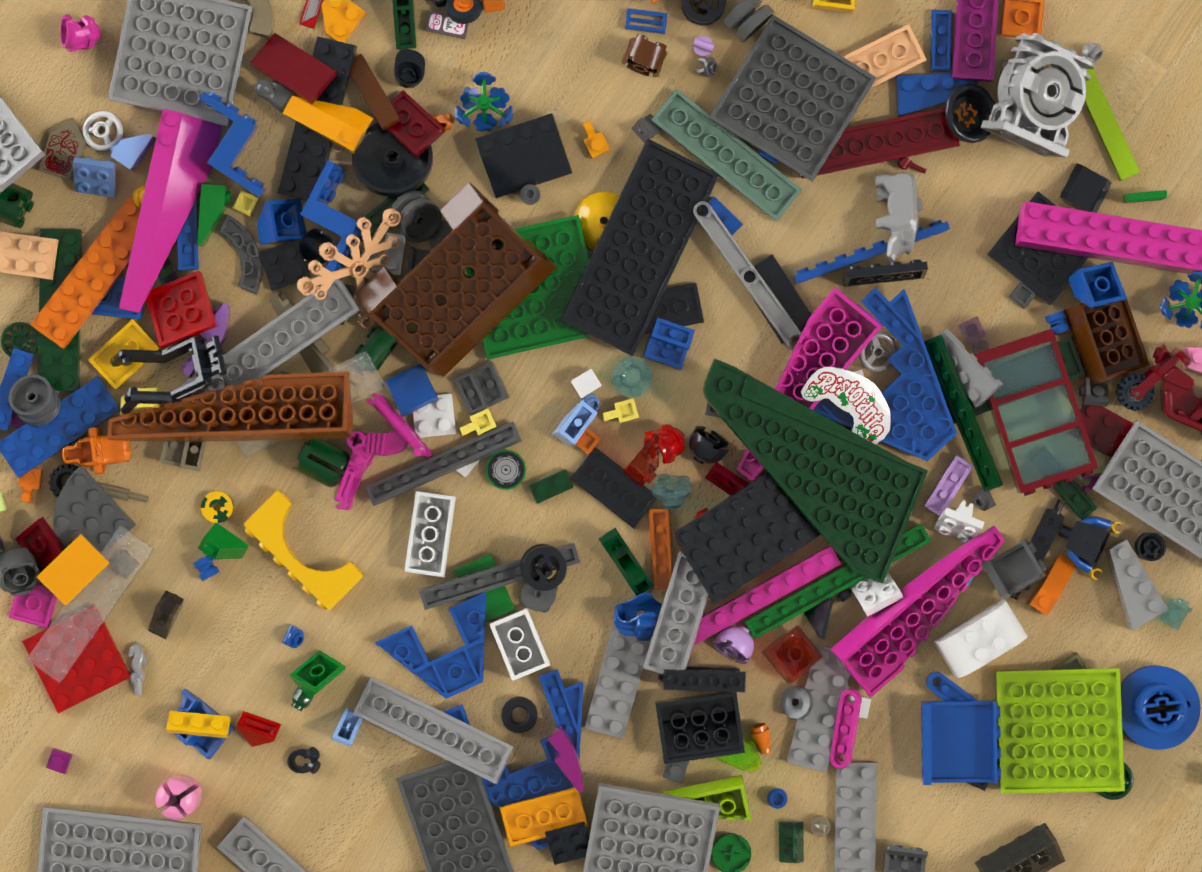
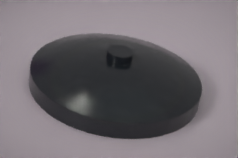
M376 123L367 129L354 154L352 153V165L359 182L371 192L389 197L401 196L405 192L416 190L426 181L433 166V152L430 145L416 158L386 129L383 131L380 124Z

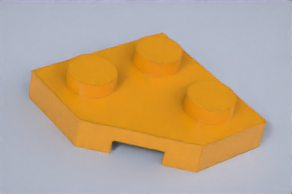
M324 0L322 3L326 34L335 41L345 43L367 14L350 0Z

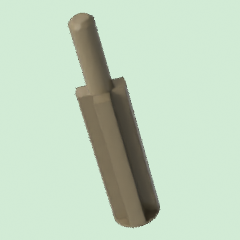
M99 483L111 498L128 501L129 498L142 502H148L149 500L148 496L130 493V489Z

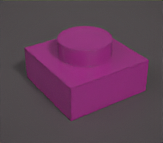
M53 748L46 768L67 774L73 754Z

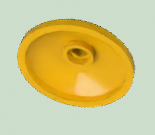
M597 192L586 197L578 205L575 215L580 217L587 248L594 250L606 225L601 224L600 219L602 217L607 218V220L609 219L619 198L618 195L610 192Z

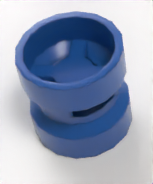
M1064 310L1045 317L1054 334L1070 330L1069 323L1065 321L1066 315Z
M205 556L192 563L195 569L200 571L199 577L201 581L220 572L218 567L213 565V559L210 556Z

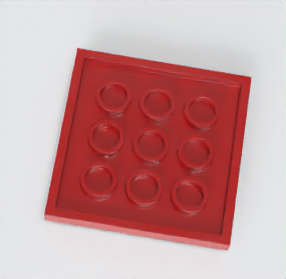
M97 605L22 641L57 713H61L131 678L130 672Z

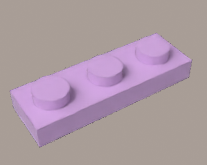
M955 455L925 502L924 507L940 517L956 495L973 465Z

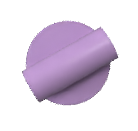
M700 36L695 38L693 49L697 55L704 57L712 53L714 45L709 37Z

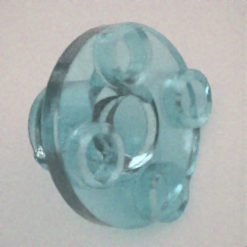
M628 357L619 361L614 367L612 382L615 389L623 396L638 397L649 389L652 383V372L649 365L642 359Z
M660 474L651 487L652 494L662 500L663 507L667 510L679 509L684 499L692 493V484L688 476Z

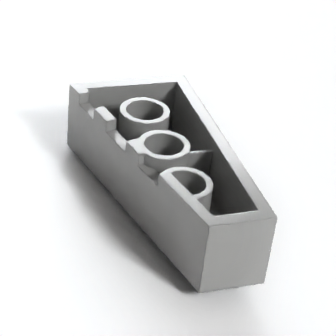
M1121 539L1107 547L1105 552L1114 576L1115 586L1119 593L1128 629L1135 630L1167 611L1168 608L1128 540Z

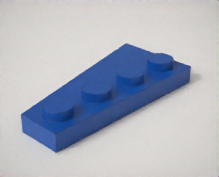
M952 73L896 76L898 117L945 103L950 93L959 85L967 83L978 85V81L952 79Z

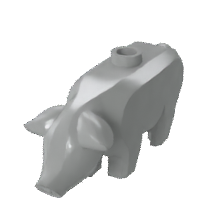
M906 172L893 176L882 174L875 177L876 188L882 187L877 189V201L887 200L889 215L876 218L877 230H889L892 234L887 246V258L892 262H895L896 257L903 253L909 255L912 252L919 226L918 211H922V199H918V189L914 175Z

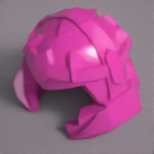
M68 14L62 16L60 38L62 47L66 48L67 52L79 49L88 50L95 46V42L101 37V30L93 17L84 15L80 18V21L75 22Z

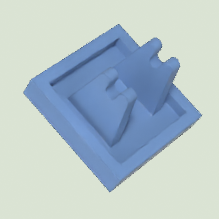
M74 157L75 192L115 198L117 193L115 163H112L111 160H107V162L92 160L91 157H87V159Z

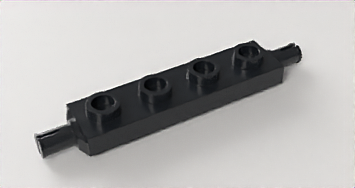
M1060 499L1057 500L1053 509L1045 510L1030 540L1037 550L1034 554L1038 560L1042 559L1044 561L1065 519L1061 511L1066 502L1062 501L1058 508L1061 502ZM1031 585L1024 588L1023 590H1029ZM1021 591L1016 593L1015 600H1018Z

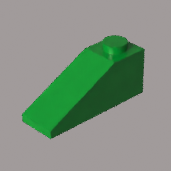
M201 184L197 245L199 246L206 245L226 211L227 204L231 203V191H228L229 188L226 185Z

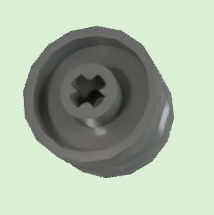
M742 0L723 21L729 29H734L742 23L736 31V37L742 43L754 35L775 13L769 5H764L756 11L761 5L762 0Z
M415 190L405 192L392 205V208L401 215V221L395 227L409 241L414 243L425 242L434 237L439 231L442 224V213L436 204L423 192Z
M40 375L21 377L13 384L9 392L10 406L21 420L30 426L40 427L55 419L60 411L61 401L58 393L46 378Z

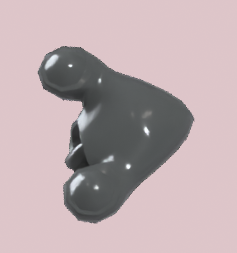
M262 79L258 80L255 84L257 95L269 102L281 113H283L291 97L297 96L276 81L270 84L267 80Z

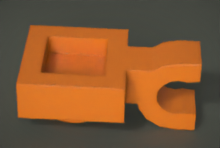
M32 469L19 478L18 487L24 488L21 497L22 502H33L34 489L40 490L43 470Z

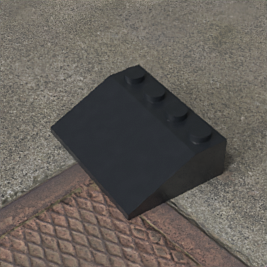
M552 113L475 138L496 198L521 191L524 186L529 184L536 186L572 174L561 135Z
M717 692L655 701L664 764L745 753L737 692Z

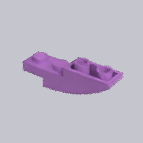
M225 302L223 305L219 304L213 311L218 327L200 334L206 339L203 342L204 344L211 342V337L217 335L222 347L230 320V305ZM189 357L182 366L184 367L182 373L192 377L195 374L193 358Z

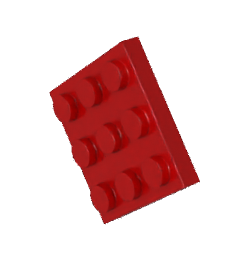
M199 270L150 290L146 298L158 343L162 349L218 327L204 278Z

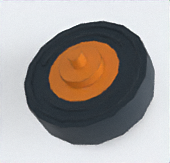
M447 0V14L456 23H472L481 15L482 2L481 0Z

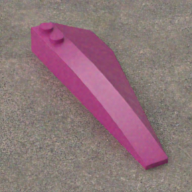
M163 108L119 309L135 313L140 312L201 191V184L205 183L213 168L207 162L218 147L222 126Z
M835 287L808 319L775 390L813 410L820 400L808 401L801 394L803 387L817 370L824 367L846 370L882 328L883 324ZM746 448L737 470L753 482L764 467Z
M995 526L976 536L923 572L900 590L903 595L902 599L868 616L831 648V651L870 698L905 667V661L909 656L911 658L917 652L915 649L922 640L926 641L932 627H937L957 602L955 598L961 591L964 592L969 585L967 583L971 578L980 573L981 562L984 560L989 561L1005 540Z

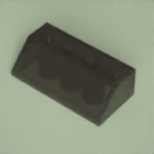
M1043 823L1040 826L1034 827L1026 834L1016 837L1010 843L1000 846L989 855L981 857L974 863L979 872H1047L1063 863L1065 858L1056 838L1046 823Z

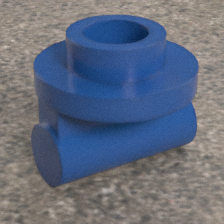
M290 624L282 643L291 648H297L304 640V632Z

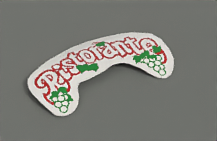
M824 367L817 370L810 377L801 391L803 398L808 401L814 402L824 398L830 399L839 408L850 413L854 419L852 432L874 444L884 439L890 431L891 415L885 398L874 383L861 375L841 368Z

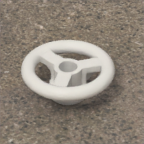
M107 111L95 112L84 123V139L95 150H111L113 145L122 139V123L113 113ZM99 117L108 118L106 122L99 121L93 127H90L95 119ZM114 122L117 127V135L111 142L108 134L109 128ZM104 127L105 132L103 134H100V128ZM89 133H93L96 137L102 138L104 140L105 145H99L93 142L89 136Z

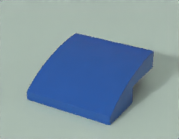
M657 317L642 358L681 370L687 350L690 349L695 330Z

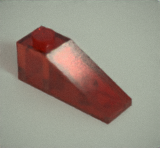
M655 433L623 471L626 476L640 487L646 482L650 484L657 476L654 472L659 467L658 434Z

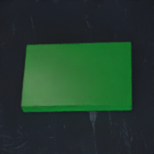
M489 554L455 569L454 572L458 578L494 567L496 564L492 555ZM505 586L486 591V622L515 610ZM472 595V596L466 597V600L469 599V598H471V597H474V596H476V595Z

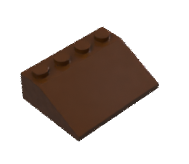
M1127 299L1093 308L1080 303L1064 309L1087 378H1090V386L1150 365Z

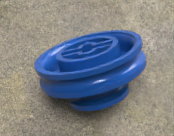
M1153 665L1133 671L1121 682L1122 732L1128 739L1149 749L1164 750L1178 746L1190 737L1198 724L1201 707L1196 688L1185 675L1169 667ZM1167 694V695L1171 696V698H1167V697H1163V696H1159V695ZM1159 703L1164 705L1175 704L1174 708L1161 709L1159 713L1146 711L1148 707L1159 706Z

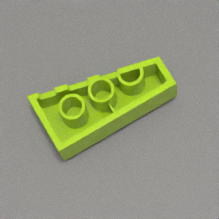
M742 775L663 791L665 795L720 804L718 819H726V821H734V819L752 821Z

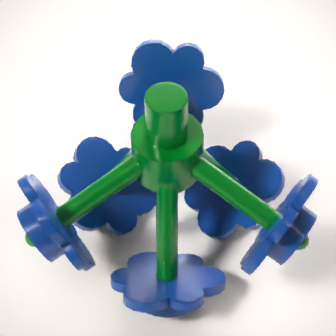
M488 72L475 74L472 81L476 82V85L482 86V95L478 93L477 88L465 87L463 89L460 101L463 102L462 106L464 109L470 110L465 112L459 106H456L455 117L457 121L469 127L470 119L468 115L480 109L482 113L477 114L473 124L480 132L485 130L491 131L492 127L497 124V120L492 118V114L486 113V110L491 109L502 116L499 120L500 127L504 123L508 124L513 117L512 106L506 108L504 112L499 110V108L503 109L506 107V103L510 100L509 95L505 93L504 88L498 89L493 87L490 90L491 95L486 96V85H491L492 82H495L496 77L491 76Z
M1195 271L1187 275L1190 281L1195 282L1192 295H1190L1191 290L1188 288L1189 283L1182 280H1176L1174 286L1169 288L1171 292L1169 298L1172 301L1178 300L1181 302L1185 298V302L1171 305L1167 297H1163V302L1160 304L1161 313L1168 320L1172 319V309L1182 307L1175 314L1176 323L1179 327L1191 328L1192 325L1198 323V317L1195 316V311L1192 309H1196L1202 315V288L1200 293H1197L1199 285L1202 284L1201 271Z

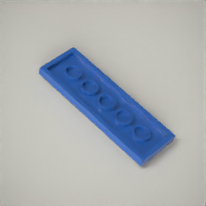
M96 377L61 400L60 411L50 423L40 427L25 424L0 441V452L17 477L20 478L61 451L65 446L70 445L87 434L89 428H96L120 412V407L101 379Z

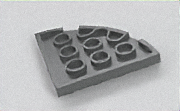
M82 465L68 478L56 502L53 531L65 548L82 534L103 554L136 526L134 521Z

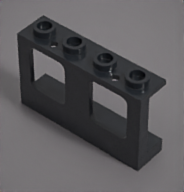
M687 666L686 670L664 669V675L658 674V686L663 690L745 692L746 672L740 671V668Z

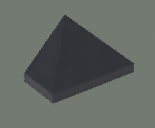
M830 598L804 612L820 639L825 638L834 600Z

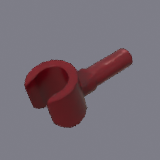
M908 157L900 159L897 163L904 171L910 166L925 174L926 172L925 168L916 165Z

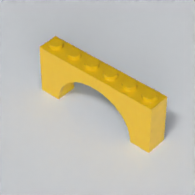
M277 490L243 524L246 527L245 532L251 538L256 537L260 541L259 546L267 553L270 551L275 556L273 560L280 567L284 565L289 570L287 574L294 581L299 580L303 584L302 589L308 595L313 594L318 599L316 603L323 610L326 608L331 610L365 574L352 561L339 569L322 571L313 569L297 559L287 544L284 531L286 516L294 503L281 490Z

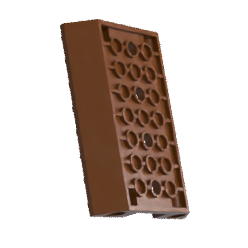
M470 182L440 210L453 230L399 283V279L383 266L356 293L357 298L367 313L382 328L395 337L396 341L427 370L442 377L455 367L557 268L529 239L525 241L498 215L499 210ZM495 239H501L504 242V246L502 248H495L492 242ZM466 267H472L475 270V274L473 276H466L463 270ZM443 295L447 301L444 304H438L435 301V297ZM411 322L417 324L418 330L415 332L409 331L407 324Z

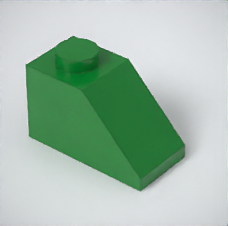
M215 523L203 537L198 549L214 560L242 559L249 545L218 523Z

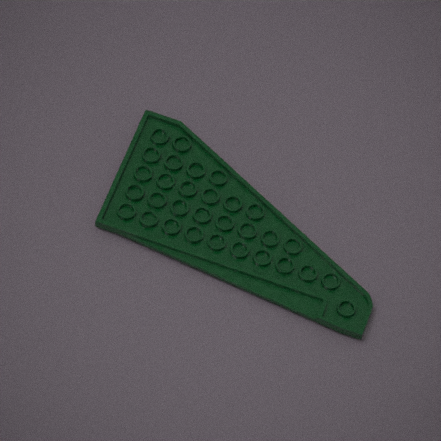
M714 359L703 384V393L707 402L850 570L883 584L928 470L899 458L753 378L742 370Z

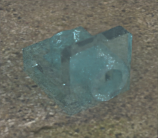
M1179 597L1177 600L1170 599L1166 606L1168 610L1162 613L1159 620L1179 630L1187 613H1191L1192 609L1188 607L1189 603Z

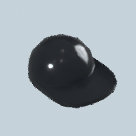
M411 49L400 50L396 54L394 63L395 81L404 88L418 86L424 77L425 59L417 51Z

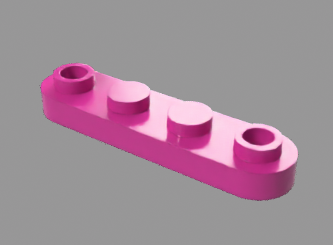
M855 689L844 691L839 700L830 753L831 764L839 769L848 766L852 760L862 702L861 694ZM850 696L854 697V702L851 701ZM840 754L844 755V760L840 758Z

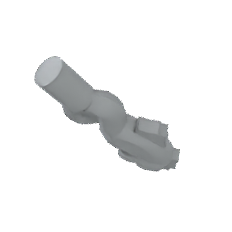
M139 643L132 645L127 655L131 657L134 654L131 664L134 672L130 674L131 678H129V681L134 685L135 695L143 694L142 682L145 679V674L141 666L144 667L148 661L146 656H144L143 647Z

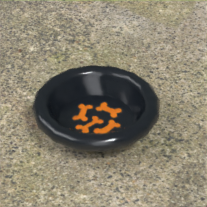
M967 83L959 85L950 93L945 107L946 122L952 134L962 142L971 144L981 142L991 134V132L981 128L983 120H989L995 105L989 92L980 85Z

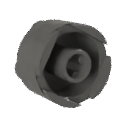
M25 547L0 553L1 589L14 596L25 595L34 590L33 587L36 583L39 584L40 582L37 578L40 571L33 554Z

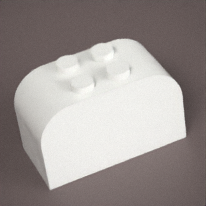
M1000 600L933 642L952 674L957 678H961L1017 646L1028 636L1007 601Z

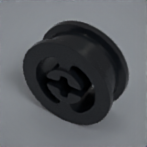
M681 0V9L684 16L693 24L707 26L720 19L726 6V0H718V7L715 10L711 8L713 0H708L706 6L703 3L698 5L697 11L706 15L694 12L689 4V0ZM700 0L694 1V7L700 3Z
M537 544L530 547L523 554L520 562V571L525 581L532 588L548 591L562 583L566 576L567 565L565 558L555 547L549 544ZM542 554L541 557H538L534 561V563L537 566H543V564L545 563L547 567L554 568L553 564L549 560L551 556H554L557 561V570L555 574L547 580L545 579L551 576L553 573L551 569L544 568L542 572L539 567L533 566V569L538 576L537 578H533L530 575V563L536 556Z

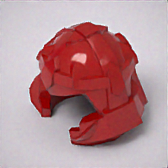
M670 424L663 425L657 430L645 432L644 448L653 462L658 461L659 450L663 457V464L672 463L675 461L676 456L685 451L683 432L678 428L672 427Z

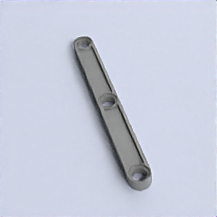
M704 201L697 203L693 208L695 218L787 347L794 351L795 348L792 347L791 340L794 337L800 338L802 333L712 207ZM700 205H704L708 209V214L704 217L697 214V207ZM747 271H752L755 274V280L751 283L744 280V274Z

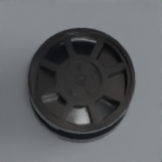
M1143 533L1135 541V552L1143 560L1157 561L1166 552L1165 540L1156 533Z

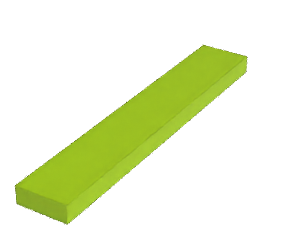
M1087 69L1086 73L1090 74L1091 78L1089 81H1085L1086 96L1084 103L1120 181L1139 173L1140 170L1094 70Z

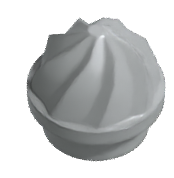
M1092 42L1084 45L1082 49L1083 56L1091 58L1093 63L1097 62L1104 52L1101 49V45Z

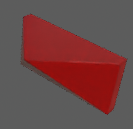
M243 711L236 729L254 747L274 742L281 724Z

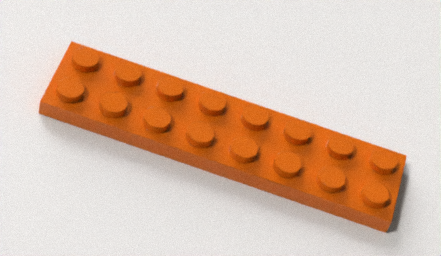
M130 197L126 199L30 324L62 349L66 348L128 267L141 210Z

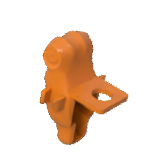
M98 427L89 428V437L82 438L75 445L65 446L62 449L64 463H77L83 467H94L95 474L106 473L105 465L130 461L132 453L129 446L130 441L108 440V434L101 435L100 428Z

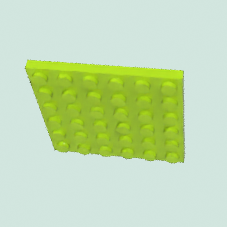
M1120 668L996 671L997 706H1000L998 726H1000L1001 732L999 738L1001 758H999L1001 794L1125 791Z

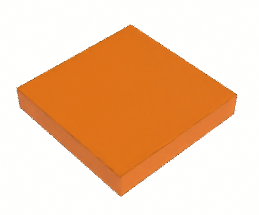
M1003 0L1000 36L1016 38V36H1021L1022 33L1028 35L1033 33L1041 34L1045 0Z

